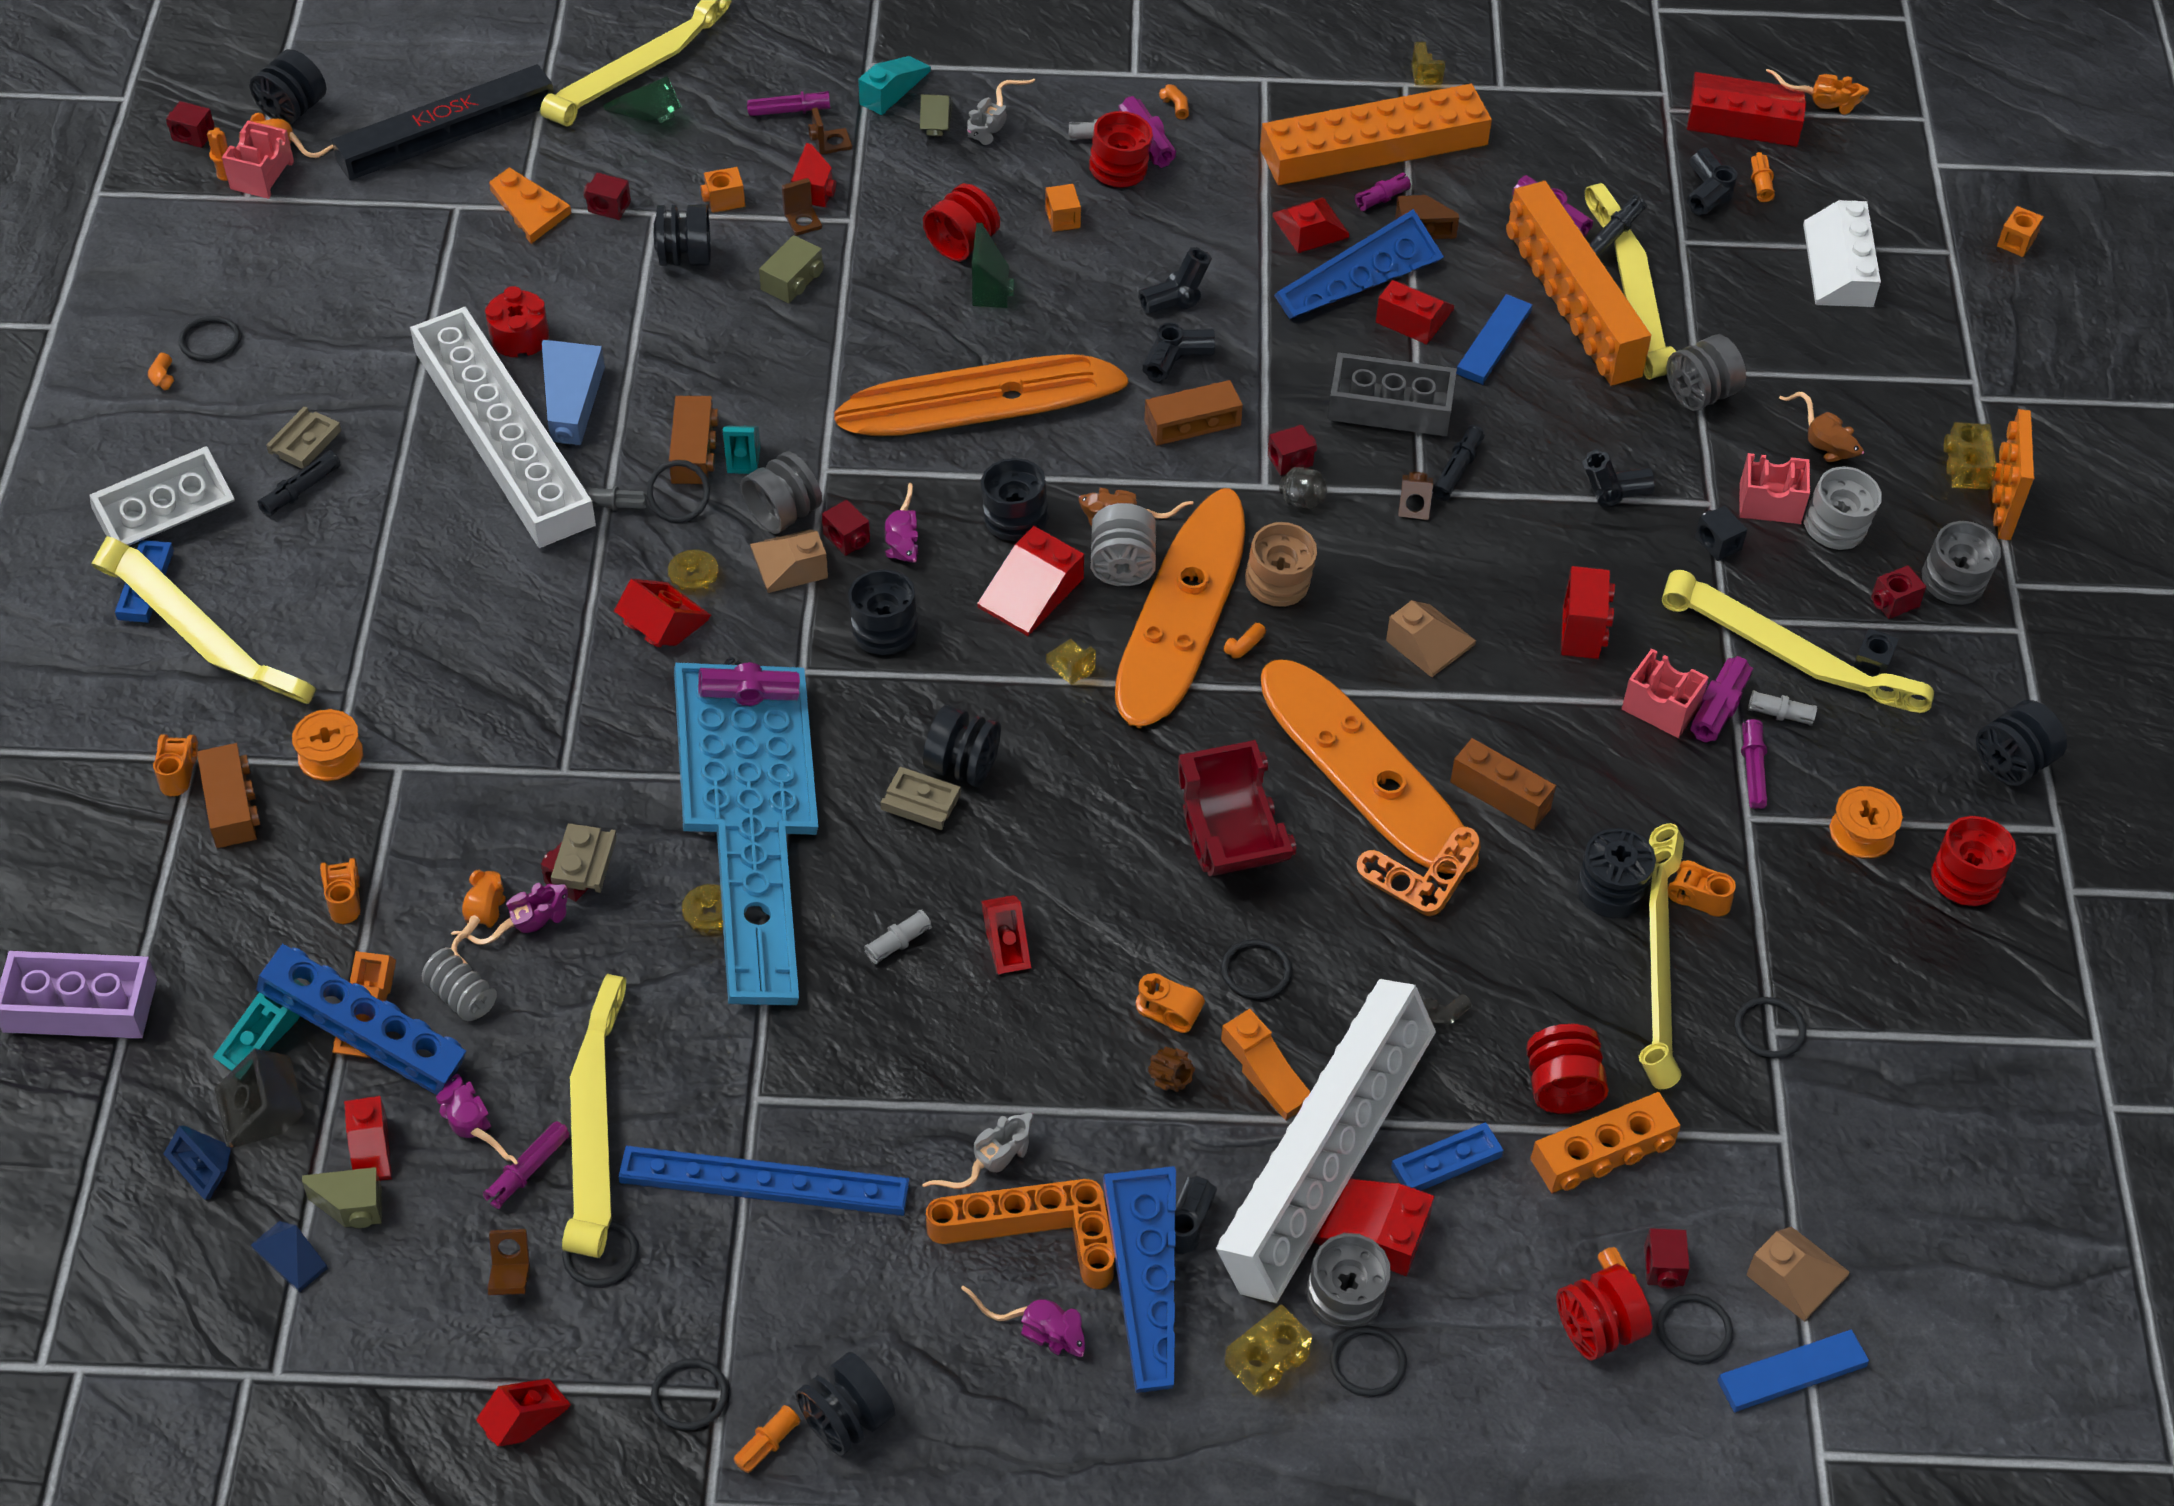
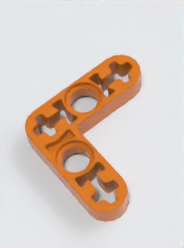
M1460 827L1455 829L1424 877L1376 850L1363 852L1357 860V869L1361 878L1423 915L1434 916L1444 909L1480 851L1481 842L1477 832L1472 828ZM1470 837L1473 846L1471 848L1464 847L1459 854L1461 860H1464L1463 863H1460L1454 856L1448 855L1449 852H1452L1456 856L1460 849L1457 841ZM1375 860H1378L1379 868L1387 873L1384 883L1381 882L1384 879L1383 875L1376 870L1367 873L1368 870L1365 865L1367 862L1373 863ZM1445 863L1453 864L1457 868L1455 876L1448 880L1438 876L1440 866ZM1398 875H1405L1410 878V885L1404 891H1396L1392 888V881ZM1431 880H1434L1439 886L1446 888L1445 891H1442L1439 887L1435 892L1434 896L1437 901L1435 905L1429 903L1427 906H1424L1422 896L1424 894L1430 896L1435 889L1434 884L1430 883Z

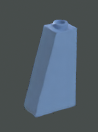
M543 340L542 353L550 437L553 442L581 445L605 368L602 346Z

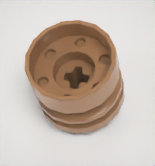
M1275 522L1262 527L1256 532L1251 543L1245 573L1246 586L1255 598L1271 606H1289L1298 603L1306 596L1317 557L1316 543L1311 534L1300 526L1286 522Z

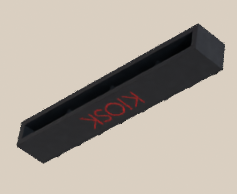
M538 64L331 139L336 161L349 180L356 179L539 111L546 95L554 94L553 84Z

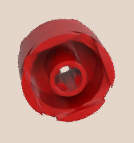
M511 286L506 288L504 293L493 298L488 306H486L485 314L490 340L493 348L498 353L508 357H518L517 353L527 352L529 356L542 350L543 340L549 339V327L545 303L539 296L521 290L519 287Z

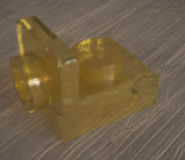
M1415 42L1411 63L1415 85H1441L1443 83L1445 61L1432 60V54L1427 53L1426 42Z
M1069 639L1046 654V663L1072 685L1081 678H1087L1095 670L1096 650L1091 646L1083 650L1072 639Z

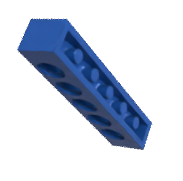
M282 943L259 975L256 991L435 1095L443 1090L446 1083L456 1074L463 1063L467 1050L463 1049L458 1041L451 1037H443L431 1030L427 1023L420 1019H412L401 1013L395 1004L389 1001L382 1002L370 995V992L364 986L357 983L351 984L341 978L333 968L326 965L320 966L310 960L308 955L298 948H290ZM302 978L306 979L310 984L300 986L294 980ZM328 996L337 997L341 1002L337 1004H331L327 1002L324 998ZM365 1014L368 1015L371 1018V1020L368 1022H363L358 1020L355 1017V1015ZM397 1032L402 1038L394 1040L389 1038L386 1033ZM420 1049L428 1050L433 1056L425 1058L420 1056L416 1051Z

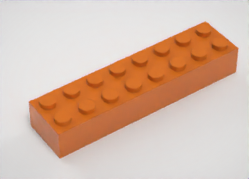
M1471 83L1262 123L1260 150L1279 186L1488 145L1492 119Z
M1542 181L1515 188L1513 200L1510 203L1509 223L1506 225L1508 237L1514 240L1521 256L1524 259L1526 258L1532 267L1534 276L1540 279L1546 294L1552 297L1560 315L1566 318L1572 333L1578 336L1584 345L1586 354L1592 357L1599 373L1606 378L1610 386L1641 378L1649 350L1651 333L1547 182Z

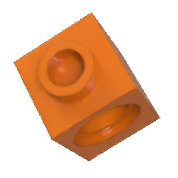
M738 167L704 173L705 185H700L703 202H709L712 213L745 207L744 186Z
M1074 184L1046 187L1045 209L1052 231L1080 228L1081 205Z
M2017 206L2003 226L1997 247L2024 257L2038 235L2043 216Z

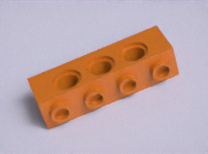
M1656 1092L1535 1141L1531 1161L1551 1194L1562 1189L1568 1191L1591 1177L1601 1178L1610 1173L1613 1168L1625 1163L1626 1165H1633L1652 1152L1662 1153L1669 1150L1675 1144L1681 1125L1660 1092ZM1633 1131H1639L1643 1133V1135L1636 1134ZM1602 1143L1610 1144L1613 1147H1606ZM1571 1156H1578L1582 1160L1574 1159Z

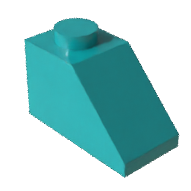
M759 426L723 427L727 473L750 474L758 469L761 448Z

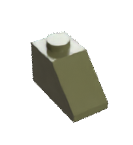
M921 94L920 129L926 130L927 136H943V131H950L952 98L950 96Z
M376 1167L302 1175V1183L308 1200L342 1226L366 1228L371 1224L382 1223V1188Z

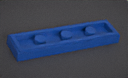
M1506 294L1457 366L1456 374L1483 385L1531 313L1533 304Z
M1851 1329L1719 1374L1717 1381L1733 1412H1737L1865 1368L1869 1363V1359Z

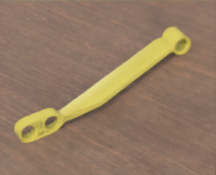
M701 0L697 4L691 20L563 88L556 95L552 93L546 95L540 108L541 116L566 127L572 125L581 106L680 53L702 29L710 28L727 11L732 0Z
M1599 183L1586 187V204L1604 228L1611 221V215L1616 211L1619 212L1621 208L1604 184ZM1629 229L1628 232H1623L1615 240L1614 247L1624 296L1652 335L1643 373L1647 379H1653L1667 375L1666 366L1668 358L1676 350L1671 346H1665L1647 255L1631 229Z
M106 536L91 565L104 574L114 578L120 577L210 664L254 681L274 692L305 704L311 702L317 690L314 686L274 668L258 665L139 550L129 547L115 538Z
M1674 570L1668 576L1662 596V603L1666 608L1677 612L1685 611L1688 608L1695 609L1815 679L1866 693L1876 702L1914 713H1925L1930 710L1934 691L1929 685L1892 674L1868 676L1712 586L1696 581V578L1690 572ZM1882 686H1883V687H1889V688L1893 689L1894 691H1893V692L1883 691V690H1881L1879 687H1882ZM1919 695L1924 697L1925 700H1916L1911 696Z
M1672 823L1663 824L1654 829L1649 839V844L1654 849L1656 857L1649 902L1653 1041L1652 1044L1641 1051L1639 1061L1652 1085L1657 1089L1670 1088L1677 1084L1681 1078V1071L1673 1057L1668 877L1680 867L1684 839L1678 827Z
M607 974L602 982L591 1012L587 1033L570 1076L574 1215L566 1224L562 1239L563 1251L600 1258L604 1252L608 1228L612 1220L605 1037L612 1031L626 991V978Z

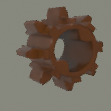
M1166 1046L1164 1050H1158L1155 1056L1152 1055L1148 1072L1151 1078L1156 1080L1154 1085L1166 1091L1170 1089L1178 1092L1179 1089L1182 1090L1185 1088V1085L1191 1083L1195 1067L1191 1064L1192 1061L1187 1058L1189 1053L1178 1048L1172 1049Z

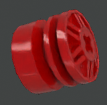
M1114 111L1098 118L1094 125L1093 145L1089 159V168L1093 176L1102 183L1113 187H1129L1142 181L1148 170L1149 152L1153 138L1152 128L1149 123L1141 116L1127 111Z
M963 183L955 187L951 193L945 196L944 200L936 203L925 213L923 228L927 238L938 252L950 260L962 261L975 252L980 244L985 243L989 237L997 233L1000 228V216L988 195L972 184Z
M1967 816L1955 820L1949 825L1931 868L1932 881L1937 890L1948 899L1961 905L1979 906L1991 902L1997 897L2016 854V845L2013 837L1998 822L1986 817Z
M1559 1024L1535 1033L1528 1040L1526 1051L1529 1058V1069L1532 1072L1531 1083L1534 1100L1538 1107L1547 1112L1558 1114L1577 1113L1599 1105L1607 1097L1609 1088L1606 1071L1602 1065L1603 1054L1600 1050V1038L1595 1030L1579 1024Z
M1618 1263L1592 1274L1590 1281L1583 1278L1574 1282L1573 1285L1570 1284L1558 1289L1556 1295L1557 1309L1564 1329L1575 1348L1583 1357L1590 1361L1604 1356L1605 1353L1617 1350L1619 1343L1625 1346L1651 1333L1653 1328L1652 1316L1645 1295L1634 1276Z

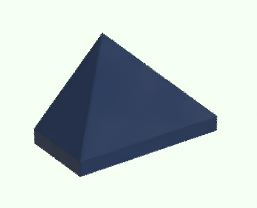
M179 1126L163 1154L204 1200H209L226 1173L231 1146L187 1126Z
M279 1221L251 1244L252 1249L298 1292H301L328 1269L319 1254L297 1225Z

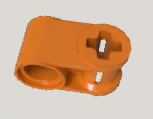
M167 734L159 736L153 769L163 794L178 796L188 790L193 767L197 760L198 741L196 735H188L187 738H169Z
M350 858L349 862L333 865H328L326 862L321 863L320 869L324 895L331 919L339 924L353 922L358 918L361 911L359 898L360 879L356 858Z
M1693 861L1681 862L1679 869L1676 871L1677 876L1675 880L1668 885V897L1678 904L1687 905L1706 912L1711 916L1719 917L1728 914L1731 910L1736 887L1733 878L1725 873L1703 867Z
M1147 974L1140 979L1138 985L1139 995L1136 999V1009L1139 1014L1160 1022L1174 1031L1180 1033L1189 1032L1205 1004L1204 997L1197 990L1180 985L1160 974ZM1156 983L1159 984L1158 991L1155 990ZM1147 1001L1150 1002L1149 1008L1146 1007Z

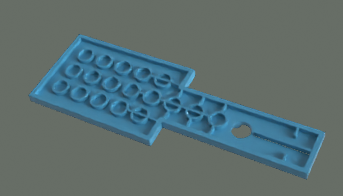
M675 663L674 681L683 831L717 832L728 1004L797 1005L799 990L786 834L816 835L818 830L805 669L801 667L761 666L762 670L792 671L799 673L798 701L764 699L757 705L744 706L737 703L735 698L700 697L698 695V674L700 668L734 669L738 665ZM750 906H760L762 911L770 916V919L765 924L755 925L746 920L744 913Z

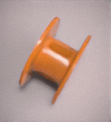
M327 709L313 712L297 723L292 733V745L298 753V765L303 773L312 779L321 781L341 779L351 774L359 766L363 758V745L358 738V726L353 718L343 711Z
M1857 786L1849 789L1838 799L1836 814L1832 817L1829 826L1831 838L1840 849L1849 855L1858 858L1882 856L1893 847L1896 837L1895 832L1900 828L1903 819L1901 807L1894 797L1883 790L1871 786Z

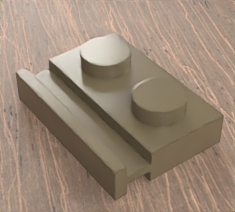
M304 406L266 445L268 453L271 455L275 453L279 455L280 459L303 469L341 432L340 423L318 412H309L308 408Z
M899 767L887 789L885 798L881 800V810L942 830L945 820L949 818L961 795V787Z
M568 823L551 875L552 884H564L567 888L585 891L586 888L595 889V892L601 893L617 840L616 830L605 832L597 827Z

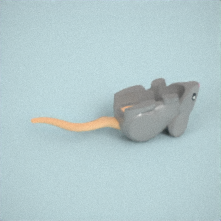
M1035 79L1027 81L1006 80L1001 82L996 89L997 104H993L991 99L987 97L978 103V110L969 111L970 119L967 122L968 138L979 140L983 145L990 144L993 141L992 134L998 132L1003 127L1007 117L1006 105H1003L1001 89L1005 85L1031 84L1035 82Z
M1028 1112L1022 1115H1014L1008 1119L1005 1116H1001L995 1129L988 1128L977 1137L974 1142V1154L977 1160L972 1166V1174L968 1180L961 1183L932 1180L924 1183L922 1186L938 1185L953 1189H963L972 1185L977 1180L982 1168L997 1173L1006 1168L1016 1153L1019 1157L1023 1158L1028 1149L1033 1113Z

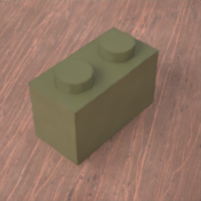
M793 235L759 268L761 290L790 303L797 295L804 292L806 286L814 278L819 277L824 268L822 248Z

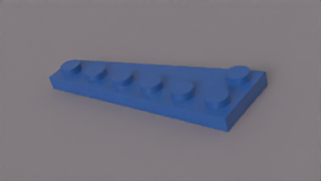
M1412 209L1281 289L1274 296L1290 320L1436 263L1444 256L1415 210Z
M1175 1166L1104 1174L1103 1184L1135 1391L1140 1393L1173 1389L1175 1354L1174 1248Z

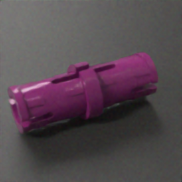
M1400 173L1389 180L1376 182L1374 187L1355 195L1357 207L1364 211L1378 203L1391 201V197L1411 188L1409 177H1405V173Z

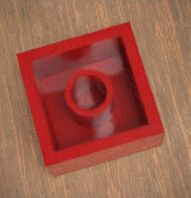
M1571 567L1563 604L1561 655L1599 659L1601 647H1607L1609 628H1606V626L1612 627L1614 608H1611L1609 602H1613L1615 584L1609 583L1610 570Z

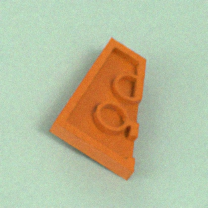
M510 167L489 182L491 192L503 208L510 212L518 228H522L530 244L572 214L568 203Z

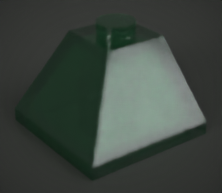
M668 76L622 95L604 104L603 107L605 111L647 122L658 118L659 122L662 123L675 117L673 111L681 108V105Z
M976 223L972 258V306L1007 308L1008 296H1014L1015 279H1009V265L983 223Z

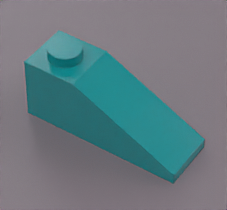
M911 56L873 65L858 79L860 105L883 115L931 71V66Z
M297 979L294 980V982H295L296 984H298V985H300V986H305L304 984H302L301 982H299ZM259 992L213 1058L239 1077H243L297 1022L300 1016Z

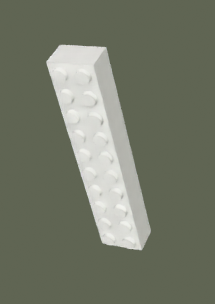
M462 307L410 327L416 355L538 548L596 526L591 498L467 308Z
M1379 979L1372 992L1368 994L1366 1002L1357 1017L1353 1019L1343 1040L1336 1047L1335 1053L1326 1068L1320 1073L1319 1079L1309 1096L1305 1098L1300 1111L1288 1126L1283 1139L1271 1154L1269 1162L1261 1175L1255 1180L1253 1188L1244 1203L1238 1208L1235 1218L1225 1234L1221 1236L1216 1250L1240 1295L1273 1303L1278 1302L1435 1035V1028L1416 985Z

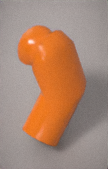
M1168 84L1160 90L1159 96L1161 99H1164L1163 102L1169 103L1172 100L1175 104V116L1178 119H1186L1189 116L1187 96L1172 84Z
M159 353L148 370V378L155 387H161L163 390H168L174 382V378L167 374L172 358L166 353Z
M1255 623L1238 641L1234 638H1229L1224 645V652L1232 655L1234 659L1242 658L1265 636V627L1261 623Z

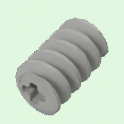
M445 947L435 952L423 968L422 982L425 986L431 988L436 996H440V999L445 1004H448L454 1012H457L462 1020L473 1021L483 1017L490 1011L496 1001L497 991L495 988L489 989V983L481 979L477 972L472 971L470 965L463 963L460 956L454 955L451 948Z

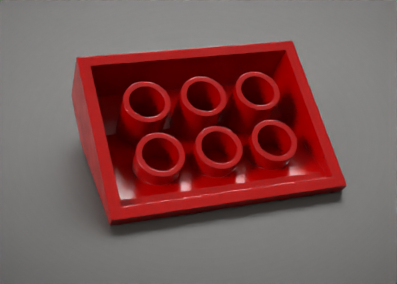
M1695 72L1687 130L1797 147L1804 123L1805 92L1792 91L1779 84Z

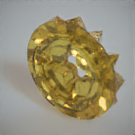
M702 550L681 552L668 565V575L672 585H678L681 591L686 588H691L693 592L699 587L707 589L710 582H716V576L719 572L716 559L711 554ZM695 569H699V573H693L692 576H688V571L693 572Z
M701 885L691 890L685 896L682 903V913L684 921L690 923L693 930L700 928L707 933L709 929L717 928L721 931L723 919L721 888L719 885ZM713 905L715 906L716 913L710 911L704 914L703 907L710 908Z

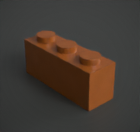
M1231 380L1146 399L1144 421L1156 446L1241 426L1243 404Z
M675 396L669 461L686 460L699 466L708 479L709 472H714L715 455L711 453V449L717 448V432L713 431V427H718L719 410L718 408H713L712 396ZM674 466L669 468L671 484H703L696 472L687 467Z
M1473 738L1455 757L1450 783L1533 830L1551 810L1556 789L1555 784Z
M237 743L197 751L209 826L216 848L257 840L255 826L261 824L257 806H251L250 800L256 799L252 780L246 781L245 775L251 774L247 754L240 755Z

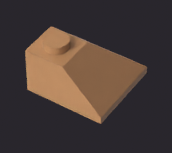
M809 529L750 544L767 593L828 578L826 552L818 531Z
M1411 600L1389 618L1386 641L1430 677L1435 676L1476 644L1475 639L1430 604Z
M1791 1226L1776 1231L1754 1254L1746 1276L1805 1322L1849 1276L1850 1272Z

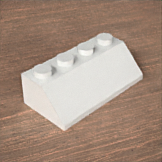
M1838 200L1804 220L1803 224L1815 305L1874 307L1881 280L1867 201Z
M207 446L90 494L91 508L105 535L115 538L128 546L235 501Z

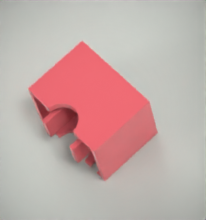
M247 121L240 131L238 146L235 148V146L230 145L222 156L231 190L267 199L271 196V187L286 165L292 166L294 163L287 130L252 121Z
M1748 453L1740 480V518L1801 524L1810 495L1809 459L1791 458L1788 462L1777 465L1770 463L1766 459V455H1761L1760 462H1753L1755 454Z
M1651 649L1628 681L1621 710L1679 738L1701 707L1709 677L1694 669L1687 673L1679 672L1671 666L1668 656L1664 655L1660 662L1656 660L1658 652Z

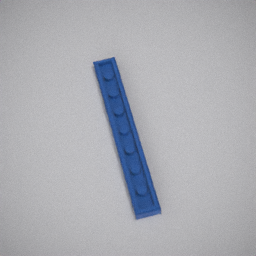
M634 1146L625 1147L618 1176L619 1183L900 1216L905 1214L910 1185L909 1178Z

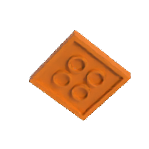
M2018 409L2015 420L2009 422L2007 442H2002L2000 446V462L1994 463L1992 469V481H1996L1992 501L1997 504L1993 525L1998 526V539L2011 540L2034 480L2031 411Z

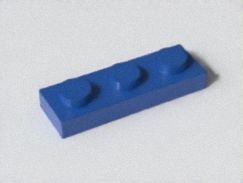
M141 540L137 550L166 575L174 552L172 543ZM125 582L115 610L117 620L149 623L153 608Z
M1485 1122L1392 1160L1391 1169L1400 1184L1422 1191L1501 1158L1503 1148Z

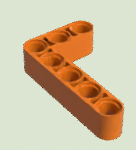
M1079 1179L941 1197L931 1201L926 1208L927 1234L933 1242L938 1244L1072 1227L1083 1282L1092 1289H1102L1110 1285L1113 1280L1115 1254L1105 1200L1101 1186L1094 1180ZM1082 1200H1090V1201H1092L1093 1203H1091V1204H1082V1203H1080V1201H1082ZM1051 1204L1057 1206V1208L1047 1209L1044 1206ZM1012 1209H1018L1022 1212L1012 1214L1008 1211ZM975 1214L985 1215L983 1218H974L972 1216ZM941 1218L950 1220L946 1223L936 1222V1220ZM1094 1231L1099 1233V1235L1088 1236L1085 1233ZM1095 1263L1103 1264L1105 1267L1096 1269L1091 1267V1265Z

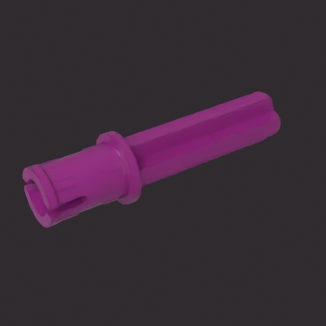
M801 91L800 95L750 99L747 101V110L750 116L803 111V114H806V111L816 107L818 110L831 109L829 91L807 94Z
M1751 719L1747 720L1746 723H1742L1744 743L1741 748V754L1746 758L1749 806L1752 809H1763L1767 806L1764 756L1767 754V747L1763 742V723L1759 720Z
M558 1121L553 1122L517 1159V1165L513 1163L503 1168V1174L483 1192L486 1201L491 1197L493 1198L499 1192L489 1204L500 1209L518 1188H524L527 1185L526 1180L569 1138L568 1128Z

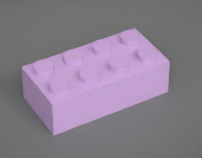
M9 951L0 980V1028L3 1033L142 1038L157 982L149 957Z

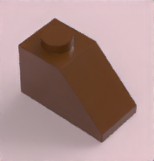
M1427 195L1398 196L1396 219L1414 209L1432 239H1456L1459 213Z

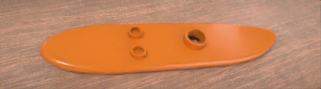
M1066 354L1033 357L909 377L878 384L851 395L850 399L834 412V419L839 427L855 434L869 436L908 435L1031 415L1081 404L1124 389L1128 384V377L1115 365L1091 356ZM1008 391H1017L1022 394L1014 399L1003 397V394Z
M1230 488L1220 489L1206 498L1191 514L1176 535L1162 562L1124 651L1116 677L1115 702L1120 715L1131 727L1136 725V728L1141 729L1142 726L1153 724L1164 716L1166 718L1184 698L1196 676L1235 580L1243 554L1245 516L1238 495ZM1189 576V581H1193L1196 576L1200 584L1191 586L1185 584L1182 579Z
M1274 660L1265 665L1261 673L1262 693L1270 711L1284 731L1382 836L1408 858L1429 869L1451 833L1457 828L1465 827L1445 799L1338 687L1325 677L1300 663L1290 660ZM1386 779H1392L1399 783L1401 787L1388 791L1381 788L1378 782L1382 785L1386 784ZM1470 837L1457 841L1460 849L1456 856L1452 852H1449L1448 855L1454 856L1460 863H1463L1464 860H1461L1459 854L1464 847L1471 848L1473 846ZM1478 855L1467 872H1470L1477 867L1479 861ZM1445 863L1440 866L1438 872L1456 874L1457 868L1453 864Z

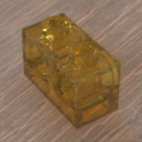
M1954 422L1950 434H1946L1944 438V452H1947L1949 455L1947 474L1952 477L1953 487L1989 490L1997 470L1990 424Z
M1281 1304L1226 1347L1224 1365L1255 1396L1264 1388L1266 1390L1273 1388L1281 1380L1282 1373L1291 1366L1297 1368L1306 1361L1310 1355L1312 1334ZM1280 1338H1286L1290 1340L1292 1343L1288 1345H1283L1277 1342L1276 1340ZM1259 1360L1265 1365L1256 1367L1251 1365L1249 1361Z

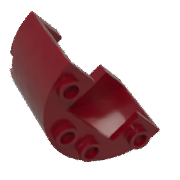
M1256 740L1179 755L1180 789H1184L1183 799L1185 804H1183L1185 820L1197 860L1202 870L1208 873V876L1290 860L1292 855L1296 854V843L1293 835L1287 834L1284 823L1275 825L1273 819L1275 815L1274 804L1271 797H1266L1262 786L1264 772L1268 771V761L1265 752L1259 751Z

